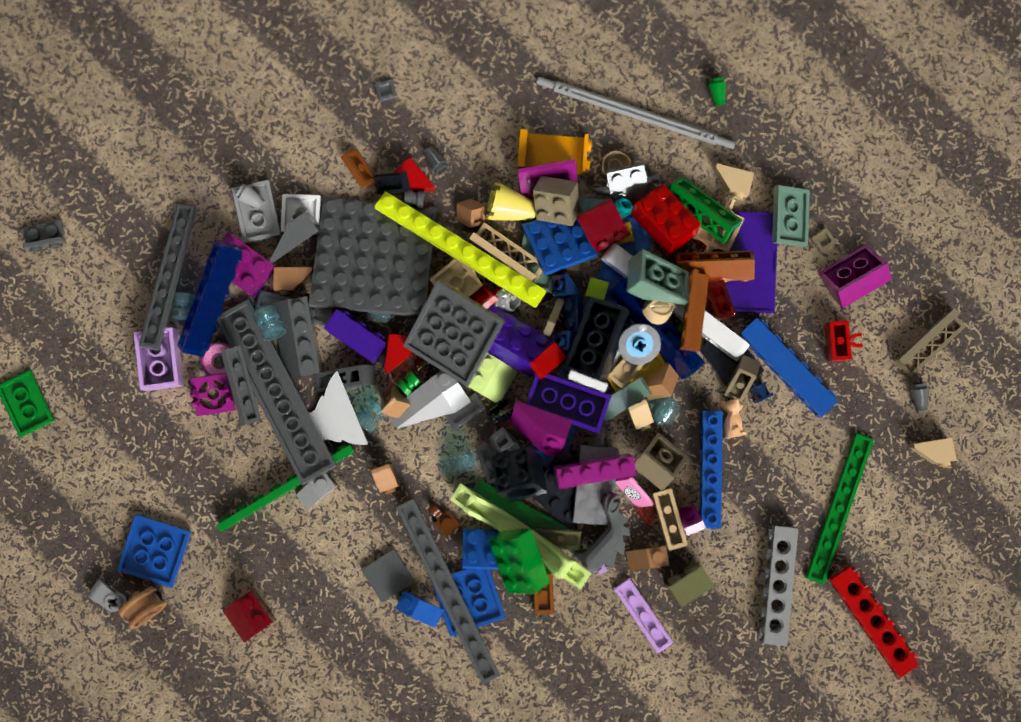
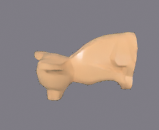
M737 398L727 402L720 401L721 408L728 413L723 426V439L747 435V432L743 430L742 418L739 414L743 404Z

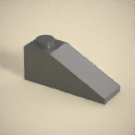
M300 210L292 216L294 220L288 224L270 258L271 263L321 230L308 210L304 213Z
M359 365L314 374L316 393L326 391L327 385L336 371H338L345 389L376 384L374 365Z

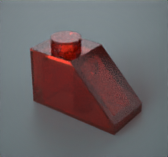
M724 280L708 284L706 300L710 311L717 321L735 316L736 311Z

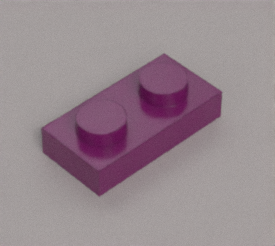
M694 503L678 510L682 526L687 535L697 533L705 528Z

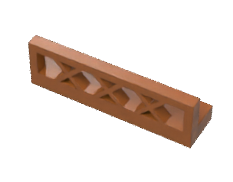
M693 269L689 273V303L684 307L679 347L681 350L699 352L701 347L709 275L699 274L697 269Z

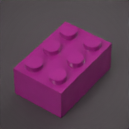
M229 232L226 233L205 261L206 264L253 298H256L260 290H262L274 274V267H276Z

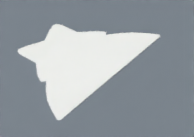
M336 371L327 385L325 395L321 396L316 409L310 412V415L324 441L327 439L335 442L344 440L352 444L367 445V440L338 371Z

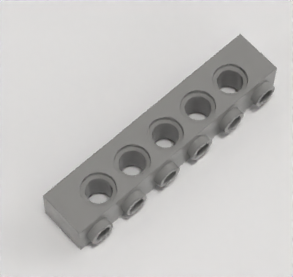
M772 525V529L768 530L767 540L770 541V549H766L765 558L769 561L768 568L764 569V580L767 581L766 588L763 587L762 599H765L764 607L760 609V619H763L762 627L759 626L758 638H761L763 644L787 646L798 528ZM779 541H784L785 543L783 551H778L777 549ZM781 560L784 566L782 570L777 571L775 563ZM776 580H780L782 583L779 590H774L773 583ZM778 599L780 606L778 609L773 610L771 603L773 600ZM777 619L778 626L775 629H770V621Z

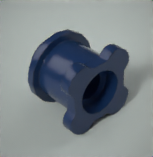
M758 380L749 389L756 399L753 401L754 404L774 395L773 392L769 393L765 385L767 382L762 383L761 380Z

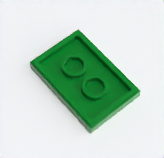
M31 369L0 384V397L19 438L56 421Z

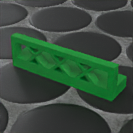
M681 177L672 183L669 191L672 194L675 192L680 196L681 203L701 223L700 227L723 244L726 243L732 231L740 226L742 219L686 178ZM687 204H692L696 213H692ZM702 215L709 217L710 224L704 222ZM717 226H721L726 230L724 236L719 233Z

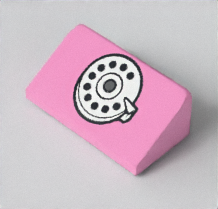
M631 476L616 479V484L635 506L648 507L654 505V502Z

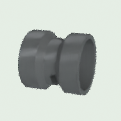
M411 189L405 192L404 203L410 207L416 204L417 208L423 209L425 190L419 189L416 193Z

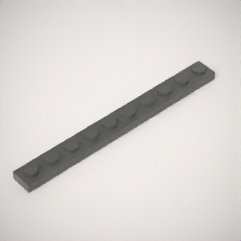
M415 499L396 507L482 685L499 677L500 673Z

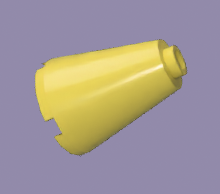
M494 183L493 186H496V189L490 192L486 211L490 212V215H486V219L533 221L536 218L534 200L501 183Z

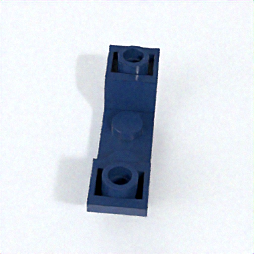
M565 273L552 277L553 296L564 297L565 301L564 331L553 333L554 342L562 351L571 350L583 318L582 294L569 274Z

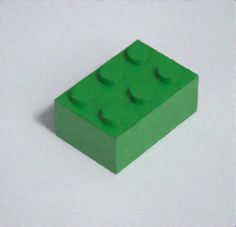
M531 529L503 530L489 539L507 593H537L550 583Z

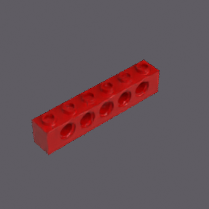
M845 566L828 578L829 582L895 676L902 678L919 666V663L916 661L918 658L916 653L911 648L908 649L904 644L906 639L900 632L897 633L893 628L895 624L889 616L885 617L882 612V605L878 600H873L870 595L872 593L870 588L859 580L861 576L854 567ZM850 583H854L856 587L853 593L848 591ZM862 599L867 601V606L864 609L859 607ZM877 615L878 622L876 625H872L871 618ZM885 632H889L890 637L884 642L882 635ZM900 648L901 654L895 658L894 650Z

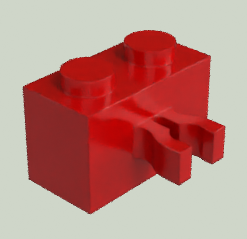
M835 321L824 324L827 362L851 360V346L854 348L863 347V343L851 342L855 337H861L862 332L850 336L849 321Z

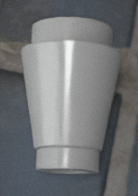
M244 183L235 195V197L239 198L238 201L260 209L265 202L250 185H245Z

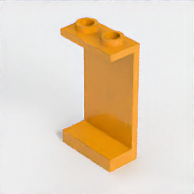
M520 129L517 169L575 159L577 175H585L586 170H590V159H587V152H591L592 140H588L589 134H585L584 138L530 134L527 129Z

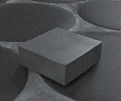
M393 79L374 84L379 103L397 98Z

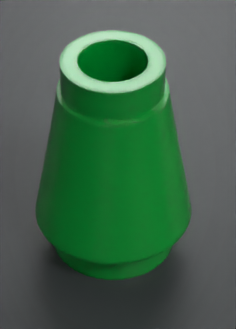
M724 77L710 79L708 88L714 106L725 105L726 82H724Z

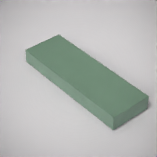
M643 377L611 395L604 417L605 422L652 394Z

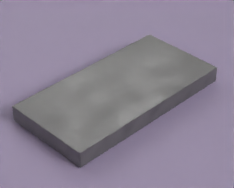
M580 445L578 462L619 455V448ZM616 479L576 486L572 522L608 525V516L603 510V498L607 492L615 493Z

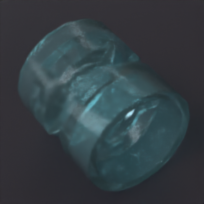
M175 292L173 304L176 307L172 309V320L197 322L198 311L195 308L199 304V295Z
M276 306L263 307L253 314L256 325L260 327L259 332L264 341L277 339L286 333L287 330L283 321L279 320L280 314Z
M370 397L363 404V410H358L356 413L359 424L371 434L378 427V421H382L386 417L381 412V406ZM370 410L376 414L373 418L368 415Z

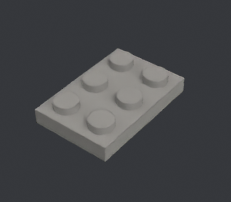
M269 180L247 184L265 200L260 209L238 201L239 198L235 197L241 186L232 188L244 244L282 236Z

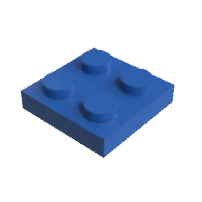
M463 529L462 569L499 570L489 539L500 533V531Z

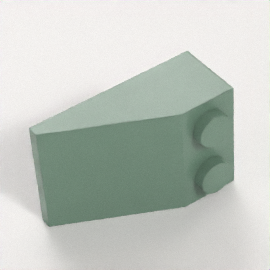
M642 249L628 262L627 292L646 300L687 305L689 303V272Z

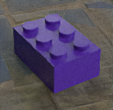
M336 309L323 329L375 364L388 346L385 343L386 339L376 331L373 334L369 332L370 328L360 320L357 323L353 321L355 318L344 309L342 312Z

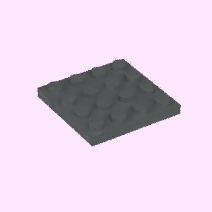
M438 280L403 346L468 387L488 354L505 320L442 280Z

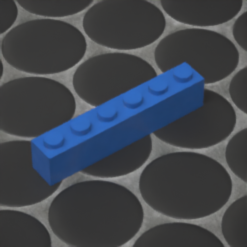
M754 319L738 336L750 345L749 347L817 418L823 417L838 402L835 398L836 394L831 389H826L822 385L823 381L816 374L812 375L808 371V365L802 360L799 361L795 357V352L790 347L786 348L781 343L782 339L776 333L772 334L769 331V326L764 320Z

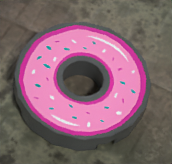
M216 342L205 348L201 355L200 363L206 375L226 373L225 365L217 366L215 359L218 356H222L221 350L231 348L229 344Z

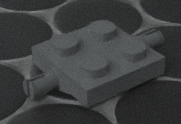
M643 163L606 170V186L595 188L596 196L608 194L614 204L621 198H626L632 204H635L649 194V184L660 183V178L658 174L647 177Z

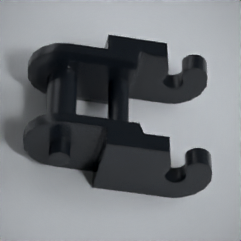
M506 398L503 400L504 403L498 401L493 405L494 407L488 410L487 415L492 417L491 421L493 424H498L502 420L504 422L511 418L512 408L509 410L511 413H508V411L502 412V409L509 404Z

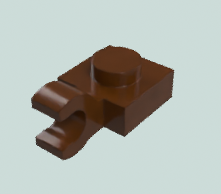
M435 504L429 508V511L437 518L434 525L446 537L461 525L448 510L443 514Z

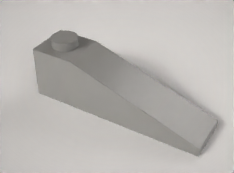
M441 371L406 397L411 405L399 418L389 416L395 427L399 429L425 420L456 413L470 404L471 401L458 381Z

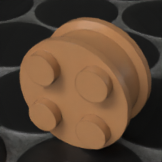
M149 586L142 593L139 591L135 592L129 597V602L118 608L119 615L121 617L124 616L130 623L128 625L130 630L136 629L148 622L167 605L165 600L161 601L157 596V589L155 587Z

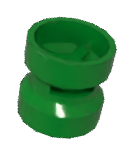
M411 370L406 373L403 379H399L396 382L407 396L415 388H419L422 385Z

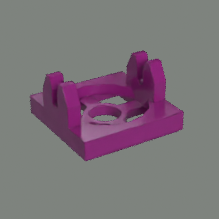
M227 373L190 378L192 388L190 398H193L191 404L196 408L197 416L236 410ZM214 380L221 382L224 385V389L220 390L215 386ZM208 381L209 388L206 392L199 393L201 385ZM212 388L219 392V396L216 399H212L208 395V391ZM226 395V402L219 407L218 399ZM207 398L212 401L213 408L205 406L200 399Z

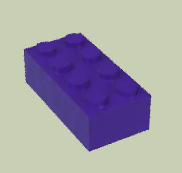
M492 304L487 309L504 319L505 323L488 354L532 378L535 371L529 363L552 343L553 339L543 335L542 332Z
M536 374L526 404L572 420L571 425L598 434L611 396L549 374L540 379Z

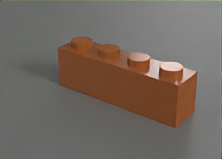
M753 250L676 253V266L689 273L693 269H697L699 274L709 275L708 282L736 280L746 282L754 280L755 258Z

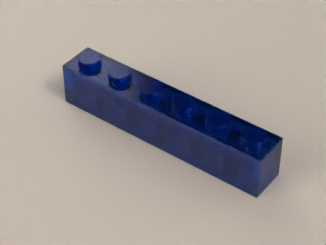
M216 239L213 243L177 343L182 353L204 357L205 352L209 350L211 336L216 331V322L223 312L224 300L229 296L231 281H234L236 276L235 270L242 260V250L235 244Z
M628 276L622 279L609 293L620 306L626 307L632 313L630 318L635 324L650 325L658 332L661 339L659 353L682 380L693 375L705 363L704 360L695 351L679 349L681 333L669 319L659 325L651 323L642 312L646 299L627 292Z

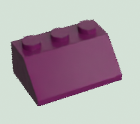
M575 159L517 169L521 194H525L526 197L534 196L533 189L541 176L578 182Z
M867 244L818 272L831 296L842 308L892 280L888 263Z

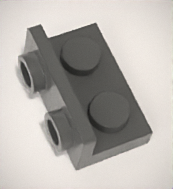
M61 220L23 228L26 244H23V248L31 253L41 252L42 248L45 247L57 249L61 247V244L66 243L63 222Z

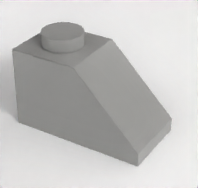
M326 472L310 481L296 496L306 509L309 510L338 487V485Z

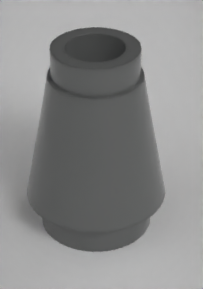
M429 147L424 151L432 173L439 176L449 169L448 161L433 147Z
M927 382L912 383L909 390L916 411L928 410L929 387Z

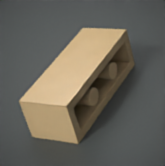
M672 488L651 493L667 550L670 551L687 546V540Z

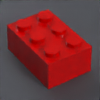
M664 184L636 202L631 216L668 255L695 237L701 226V223Z

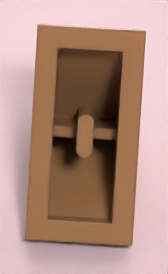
M668 362L645 380L652 394L647 396L648 400L672 397L679 376Z
M394 384L381 397V412L395 418H399L411 405Z

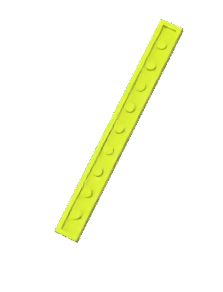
M385 191L376 203V210L532 307L536 308L546 294L545 289Z

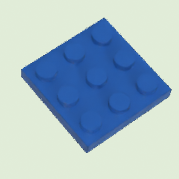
M537 219L522 224L523 233L544 276L597 257V252L588 240L578 219H576L573 226L539 221Z
M135 514L117 571L173 588L192 531Z
M465 569L451 574L477 628L506 618L490 569ZM434 586L440 607L444 610L443 617L450 637L457 635L458 633Z

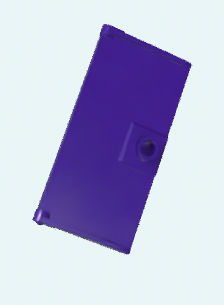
M732 210L736 215L743 217L744 221L730 251L753 250L755 275L754 280L746 282L739 280L726 282L724 312L774 314L777 244L772 243L773 213Z

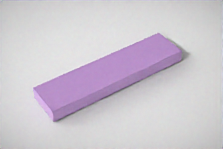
M627 578L613 588L657 653H660L674 643L630 578Z

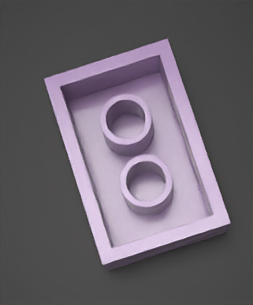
M173 327L165 328L160 351L140 348L139 343L143 331L134 332L140 390L152 391L184 386L178 330Z

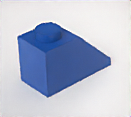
M403 591L395 608L405 615L436 628L444 612L438 606L407 591Z

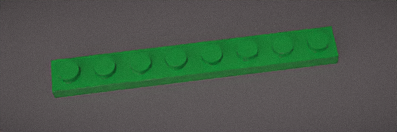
M344 444L336 449L337 453L332 455L335 463H338L356 451L352 445L347 446ZM294 474L287 478L286 484L282 486L277 484L269 489L271 493L266 496L263 494L253 499L254 503L247 506V504H244L237 508V513L233 516L228 514L219 519L221 523L216 525L219 532L227 530L300 486L301 483L297 475Z

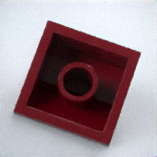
M611 198L576 216L596 252L604 250L608 246L631 235L623 216Z
M255 588L223 610V613L244 643L276 621Z

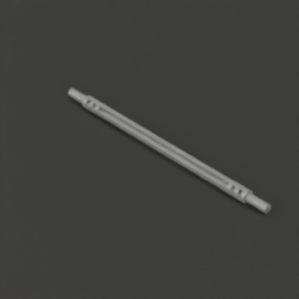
M538 77L537 84L554 89V92L713 145L716 143L734 149L736 142L719 137L716 133L560 81L554 82L542 77Z

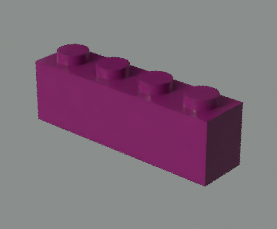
M629 453L552 466L555 486L559 489L636 476L634 456Z

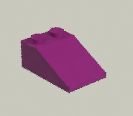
M516 401L509 423L538 450L548 456L559 458L572 420Z

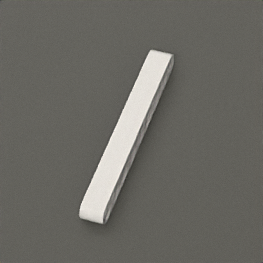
M614 243L608 248L601 259L628 280V262L633 256ZM673 303L676 307L672 314L683 321L685 305ZM705 311L702 336L729 357L739 361L750 345Z

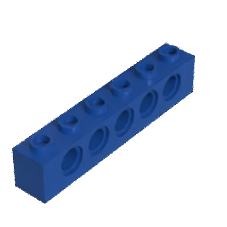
M723 411L700 412L699 515L705 528L721 529Z

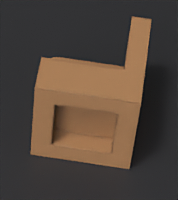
M473 199L457 203L456 220L470 228L482 225L486 221V206Z

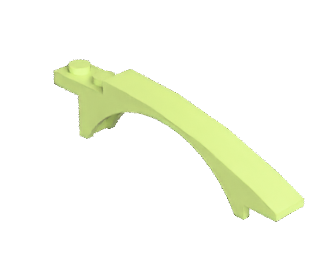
M463 484L459 485L450 499L464 509L463 511L485 522L500 532L503 530L531 529ZM532 530L543 564L556 578H565L577 588L582 589L592 572L562 552V549Z

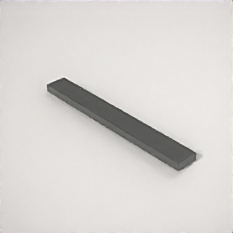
M177 203L140 339V348L160 351L197 212L196 206Z

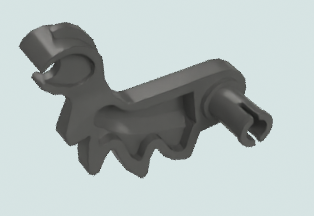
M607 492L603 498V510L608 516L609 522L607 529L587 551L581 549L574 552V559L581 561L582 566L591 572H596L604 564L612 567L616 558L615 551L621 555L624 554L622 536L626 535L629 537L631 535L629 530L623 525L628 522V519L619 514L621 500L616 498L621 495L614 492Z

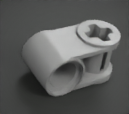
M99 578L87 596L110 612L119 611L118 608L127 602L126 597L114 589L112 585L109 586L104 583V579ZM113 599H117L116 603L118 606H113L115 604Z

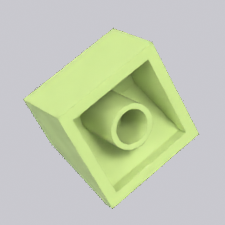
M487 354L468 388L497 403L502 401L518 371L494 356Z

